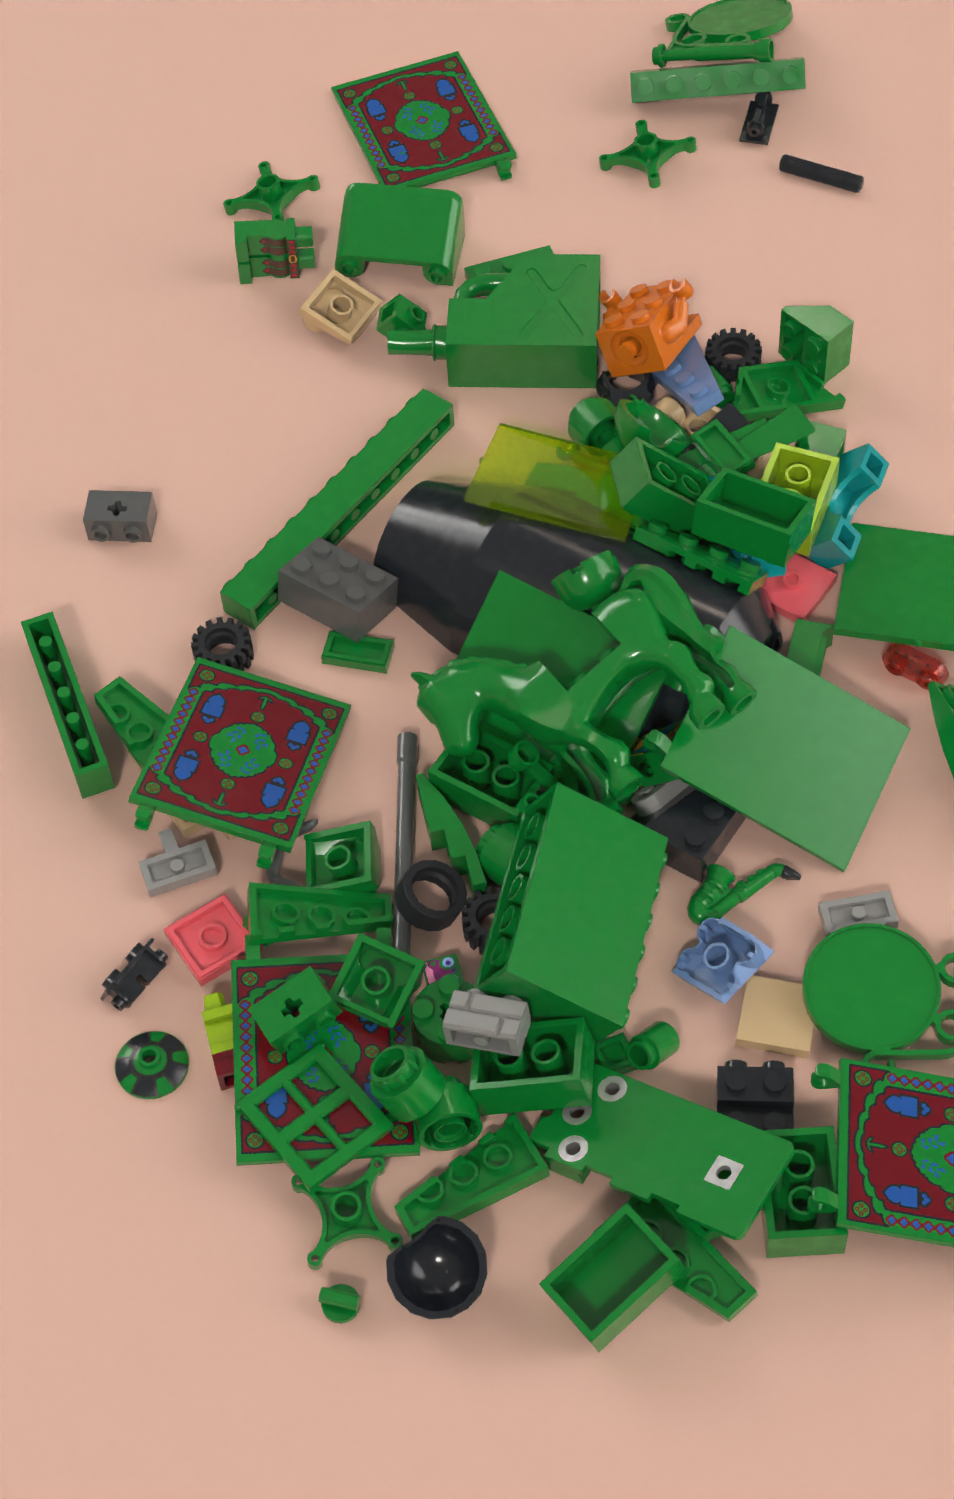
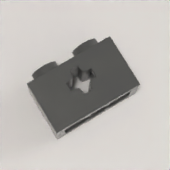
M89 490L83 517L88 540L100 542H152L157 515L153 493Z

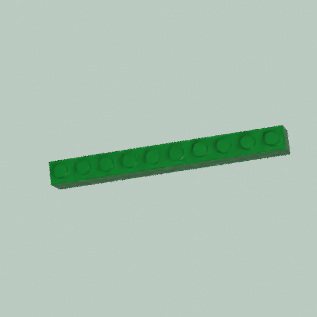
M424 388L415 397H411L406 402L405 407L395 417H391L385 427L376 436H372L367 441L365 447L356 456H352L347 461L346 466L336 476H332L327 481L326 486L316 496L311 497L305 507L295 517H291L285 524V527L275 537L270 538L264 548L254 558L249 559L243 569L233 579L228 580L220 591L224 612L254 630L281 603L278 601V571L317 537L337 546L455 425L453 404Z

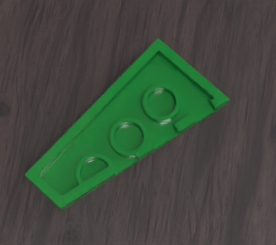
M119 676L94 694L95 703L142 770L169 715Z

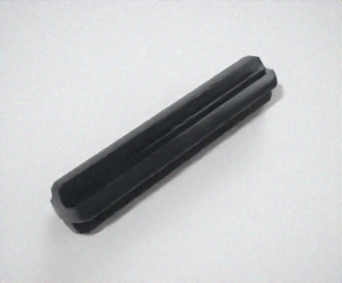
M783 155L779 163V170L781 172L854 193H860L864 185V177L791 155Z

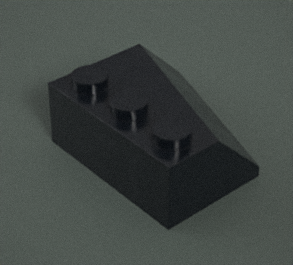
M689 785L658 811L644 817H640L636 813L630 819L667 837L668 841L665 850L667 861L665 865L701 883L708 873L707 866L715 864L746 817Z

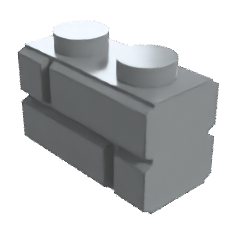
M469 989L467 992L454 990L449 1003V1009H447L443 1020L442 1028L446 1044L519 1057L531 1024L528 1002H524L514 995H505L503 998L489 996L479 989Z

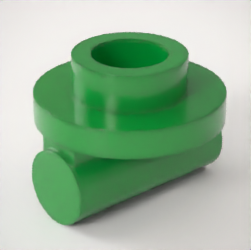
M337 1284L330 1288L322 1287L320 1290L318 1301L321 1303L323 1314L331 1322L347 1323L353 1320L359 1313L361 1295L353 1287L346 1284Z

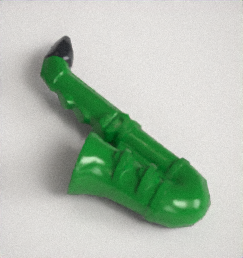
M774 863L764 869L757 870L756 874L747 877V881H738L735 888L730 889L728 886L735 881V875L723 866L709 864L707 866L708 873L705 882L690 897L687 906L688 917L699 926L708 918L720 920L722 916L736 905L745 902L775 878L800 880L802 876L787 865Z

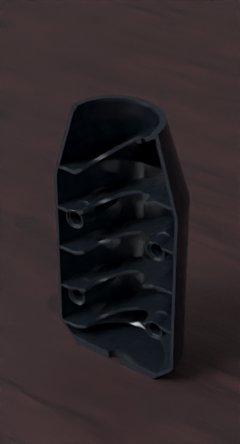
M433 480L422 481L415 485L395 508L383 531L374 558V566L398 578L396 606L445 648L459 655L499 570L561 600L551 581L566 570H573L578 567L584 560L607 550H612L619 563L622 581L629 568L636 564H649L660 567L668 572L690 598L703 626L705 624L712 625L724 636L731 625L776 652H779L783 646L779 625L767 592L763 587L758 588L747 596L738 591L740 584L735 582L722 584L712 579L713 574L711 570H694L683 564L681 555L676 554L675 557H668L632 539L633 531L539 491ZM592 609L584 610V611H583V612H585V613H587V614L593 616L592 613H591V612L593 611ZM664 684L638 738L641 739L642 736L650 733L652 730H657L682 720L690 705L686 693L679 692Z

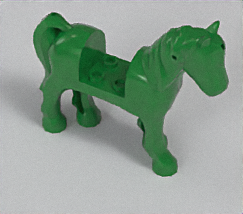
M636 564L630 567L624 576L619 591L613 593L591 612L618 647L616 649L611 648L603 653L598 660L599 664L591 671L578 675L568 691L565 690L539 660L530 665L526 663L515 664L510 660L473 655L464 659H453L432 675L423 672L411 673L413 680L419 684L417 707L436 726L443 746L451 756L461 758L472 756L479 746L481 722L486 710L512 721L525 735L543 748L560 756L579 777L590 799L620 814H623V808L618 802L625 800L638 790L643 783L644 777L637 769L631 766L630 750L622 740L606 735L597 728L620 699L636 683L660 669L674 677L685 690L690 702L689 718L698 730L711 726L725 709L730 715L735 716L753 702L757 695V691L751 684L741 678L735 666L722 659L727 649L726 641L703 626L690 598L668 572L660 567L649 564ZM715 685L721 691L722 701L714 694ZM590 751L601 759L607 772L595 762Z

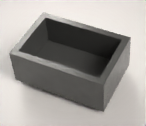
M317 537L278 571V601L357 643L396 608L397 577L320 537Z

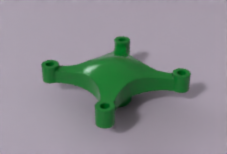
M638 120L635 123L637 136L634 142L619 152L601 155L599 163L603 171L610 170L614 165H624L643 171L648 175L649 187L658 188L661 185L658 173L660 167L679 152L694 153L697 150L696 139L692 136L680 140L657 138L656 134L648 132L645 120Z
M264 161L258 165L261 177L257 180L256 186L240 197L225 200L223 205L226 214L230 216L236 214L237 210L253 209L272 215V220H282L285 222L282 212L286 206L303 191L319 190L320 183L317 175H310L307 178L298 180L281 179L277 175L272 174L269 162Z
M374 1157L370 1162V1167L362 1177L342 1187L328 1188L317 1186L309 1192L303 1184L297 1185L301 1181L296 1175L292 1177L293 1191L307 1195L318 1208L322 1218L321 1238L314 1251L310 1252L307 1256L308 1266L312 1270L320 1269L326 1254L338 1244L358 1238L379 1240L386 1244L391 1252L403 1246L401 1235L387 1230L378 1221L371 1205V1193L378 1176L383 1175L386 1170L383 1158Z

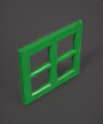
M323 1042L317 1043L234 1105V1109L242 1112L309 1192L394 1129L393 1123L325 1049ZM317 1063L338 1088L313 1106L292 1081ZM284 1088L304 1113L278 1131L258 1108V1105ZM350 1100L371 1125L346 1143L324 1118ZM316 1125L337 1151L311 1169L290 1143Z

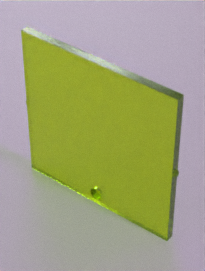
M503 423L499 424L484 457L480 458V465L464 499L465 502L624 543L635 514H628L620 506L617 487L613 481L614 476L610 461L619 453Z

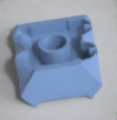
M723 917L720 920L708 918L697 929L699 943L694 948H687L682 951L672 973L718 1002L725 1004L775 951L751 933Z

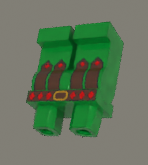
M286 218V222L282 220L234 221L235 249L240 284H251L252 277L273 276L285 278L290 275L291 279L300 278L299 269L315 268L314 248L298 249V247H313L312 226L296 227L295 218Z

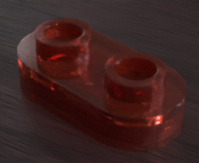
M891 643L882 655L885 668L891 674L913 681L923 689L929 690L928 684L932 680L944 685L949 678V671L941 661L908 645Z

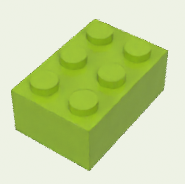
M776 442L761 480L817 500L811 532L796 551L797 554L809 556L837 485L840 458Z

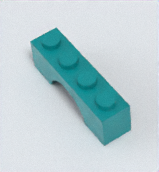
M869 443L840 454L837 485L809 555L817 565L825 569L853 560L862 535L851 525L852 517L860 504L881 487L889 463Z

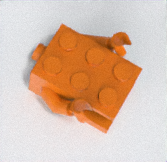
M685 278L678 282L675 279L665 280L658 285L647 286V284L636 285L629 290L630 293L624 300L615 289H612L611 297L605 290L600 292L599 300L607 308V312L603 314V324L595 335L611 377L667 370L701 327L702 322L699 313L688 315L689 304L686 300L693 295L694 290Z

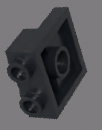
M729 1060L725 1063V1066H717L718 1113L761 1130L794 1128L793 1068L785 1067L783 1062L776 1060L764 1062L762 1067H747V1063L742 1060Z

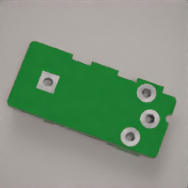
M595 1063L591 1106L553 1109V1113L550 1116L541 1117L531 1133L533 1143L548 1150L544 1156L551 1171L581 1184L584 1183L590 1172L593 1171L610 1178L609 1185L611 1188L646 1203H650L654 1197L678 1207L676 1210L677 1216L733 1240H741L745 1237L795 1154L793 1143L786 1139ZM584 1110L582 1117H571L574 1111ZM723 1170L732 1172L727 1179H719L718 1174Z

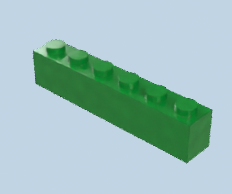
M803 57L773 59L772 62H759L757 60L634 70L630 72L632 103L806 89L805 61Z
M53 611L21 621L32 658L82 799L115 788L108 762Z

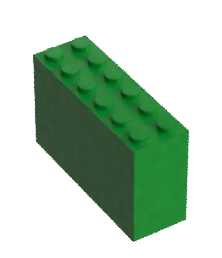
M559 782L553 785L523 809L473 989H479L489 996L503 998L505 995H514L524 1002H528L531 1022L585 1017L595 1043L604 1040L618 1029H622L630 1016L628 1004L630 995L634 992L638 982V978L635 976L637 966L645 953L643 941L653 919V915L650 912L653 901L660 890L658 879L660 871L667 861L665 850L668 838Z

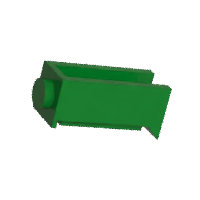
M796 619L787 658L820 676L826 648L832 646L834 625Z

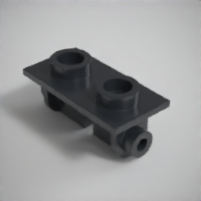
M771 92L756 93L755 101H750L739 138L740 142L768 145L779 104L772 103L773 97Z
M151 938L145 946L140 942L137 943L125 957L129 964L122 972L115 968L105 979L102 986L106 990L100 998L102 1001L110 995L113 998L111 1004L117 1010L122 1011L124 1008H130L132 1003L145 990V987L135 979L140 976L145 982L150 984L160 971L167 966L165 962L168 959L167 954L161 949L153 951L150 948L155 939Z

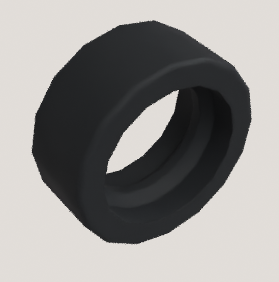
M422 860L411 865L397 885L395 894L397 909L403 918L415 928L425 931H441L451 926L462 911V908L465 907L467 899L466 885L459 873L448 864L437 860ZM416 881H428L438 885L448 896L450 906L447 910L438 911L427 908L414 895L412 885Z

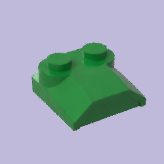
M370 820L304 835V840L306 841V887L372 893L377 891L381 883L380 846L375 827Z
M359 932L330 992L338 1005L344 1010L379 1026L394 1030L413 993L421 986L423 972L427 964L418 958Z

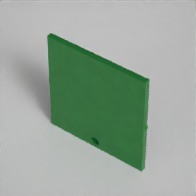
M852 523V526L862 537L853 560L845 563L833 635L954 651V536Z

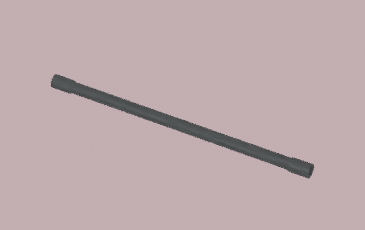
M402 732L397 736L396 762L398 765L392 947L400 951H407V954L410 955L411 924L403 918L397 909L395 894L397 885L407 870L413 865L415 766L417 764L418 737L412 732Z

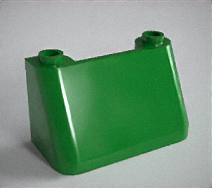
M371 183L350 184L346 188L335 270L344 276L356 277L364 271L365 261L422 266L423 275L429 282L435 285L453 286L465 238L462 198L454 191Z

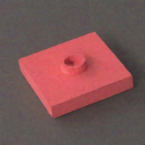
M794 554L787 564L785 575L766 578L764 585L761 587L766 590L774 612L796 622V619L808 620L837 582L838 574Z
M226 894L221 895L164 928L165 936L201 987L231 970V960L246 959L245 935H248V930L242 926L243 918ZM260 944V952L263 951L262 944Z

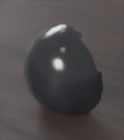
M437 1216L426 1225L425 1229L407 1244L398 1247L388 1255L386 1260L387 1282L395 1299L410 1313L427 1319L452 1318L467 1310L481 1295L487 1278L486 1251L478 1235L463 1222L446 1216Z

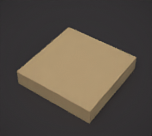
M752 975L746 981L735 1046L809 1059L815 1025L804 1005L802 984Z

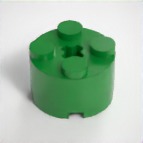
M454 975L443 976L440 980L426 986L418 994L412 1006L414 1029L419 1048L429 1059L442 1064H446L445 1061H458V1064L465 1063L473 1057V1048L446 1044L442 1028L454 990L467 992V990L474 988L469 982L460 980Z

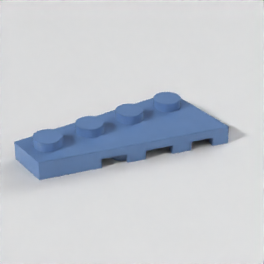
M693 335L667 370L650 372L658 384L697 417L724 400L695 335Z

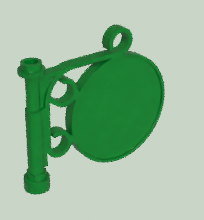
M720 0L698 9L691 16L686 13L670 15L665 19L666 30L675 32L667 49L665 44H659L658 47L653 48V64L663 68L666 67L667 61H713L752 58L759 60V62H772L774 59V42L772 38L764 37L781 31L791 23L793 19L792 5L788 0Z
M874 923L854 924L838 929L825 937L815 947L805 966L802 980V996L810 1019L817 1029L830 1041L852 1052L866 1054L862 1062L870 1063L875 1060H888L887 1066L895 1067L894 1060H941L954 1057V1047L934 1050H902L919 1040L930 1026H932L935 1036L939 1041L947 1045H954V1035L945 1033L941 1027L943 1021L954 1020V1010H944L937 1014L941 999V981L948 987L954 988V977L950 976L945 969L946 965L954 963V953L947 954L942 958L941 962L935 965L927 950L913 937L899 929Z

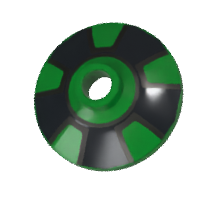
M160 1031L145 1032L131 1038L121 1048L115 1062V1074L121 1087L130 1095L140 1099H157L172 1093L182 1084L189 1068V1058L184 1045L173 1035ZM156 1056L154 1061L144 1062L146 1058Z

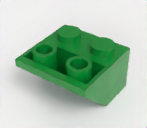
M830 305L785 306L781 309L778 353L787 361L798 360L807 367L810 373L820 377L826 384L850 363L854 321Z

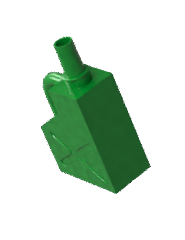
M526 254L510 273H487L469 278L456 289L454 298H449L447 325L434 324L433 329L388 330V354L432 356L434 361L446 360L449 387L596 389L599 343L595 333L600 328V255ZM483 292H492L486 299L474 298Z

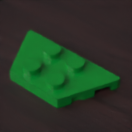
M798 360L739 367L736 376L733 405L748 422L765 417L766 419H772L794 404H797L804 414L843 409L846 399L840 393L834 396L824 388L825 381L817 375L810 373L807 367Z

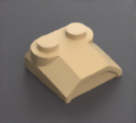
M332 269L300 307L298 315L302 317L303 324L310 331L318 333L325 331L351 344L359 338L372 322L383 301L335 269Z

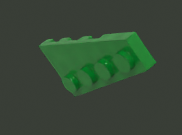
M649 520V523L644 522L638 525L632 538L668 557H675L676 554L681 555L683 564L694 570H711L713 574L712 579L722 584L727 582L740 584L738 591L747 596L763 586L768 575L767 571L760 569L761 565L756 561L742 558L740 561L730 557L728 550L715 545H711L710 548L698 543L699 539L687 533H680L679 535L668 531L667 525L659 521Z
M249 882L247 890L249 945L359 934V932H376V929L381 927H389L391 929L393 922L391 894Z
M515 1113L504 1120L505 1125L495 1133L488 1132L479 1139V1145L463 1157L460 1154L449 1163L450 1168L437 1178L432 1176L394 1206L396 1214L410 1240L417 1237L425 1229L426 1225L437 1216H446L459 1221L550 1176L549 1167Z
M631 1197L626 1202L684 1265L686 1272L671 1286L728 1322L735 1318L758 1296L757 1291L709 1241L702 1242L663 1201L653 1197L650 1203H646Z

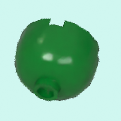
M607 550L584 560L573 570H566L555 577L551 583L562 602L571 609L577 611L594 610L601 602L619 591L622 584V572L612 550Z

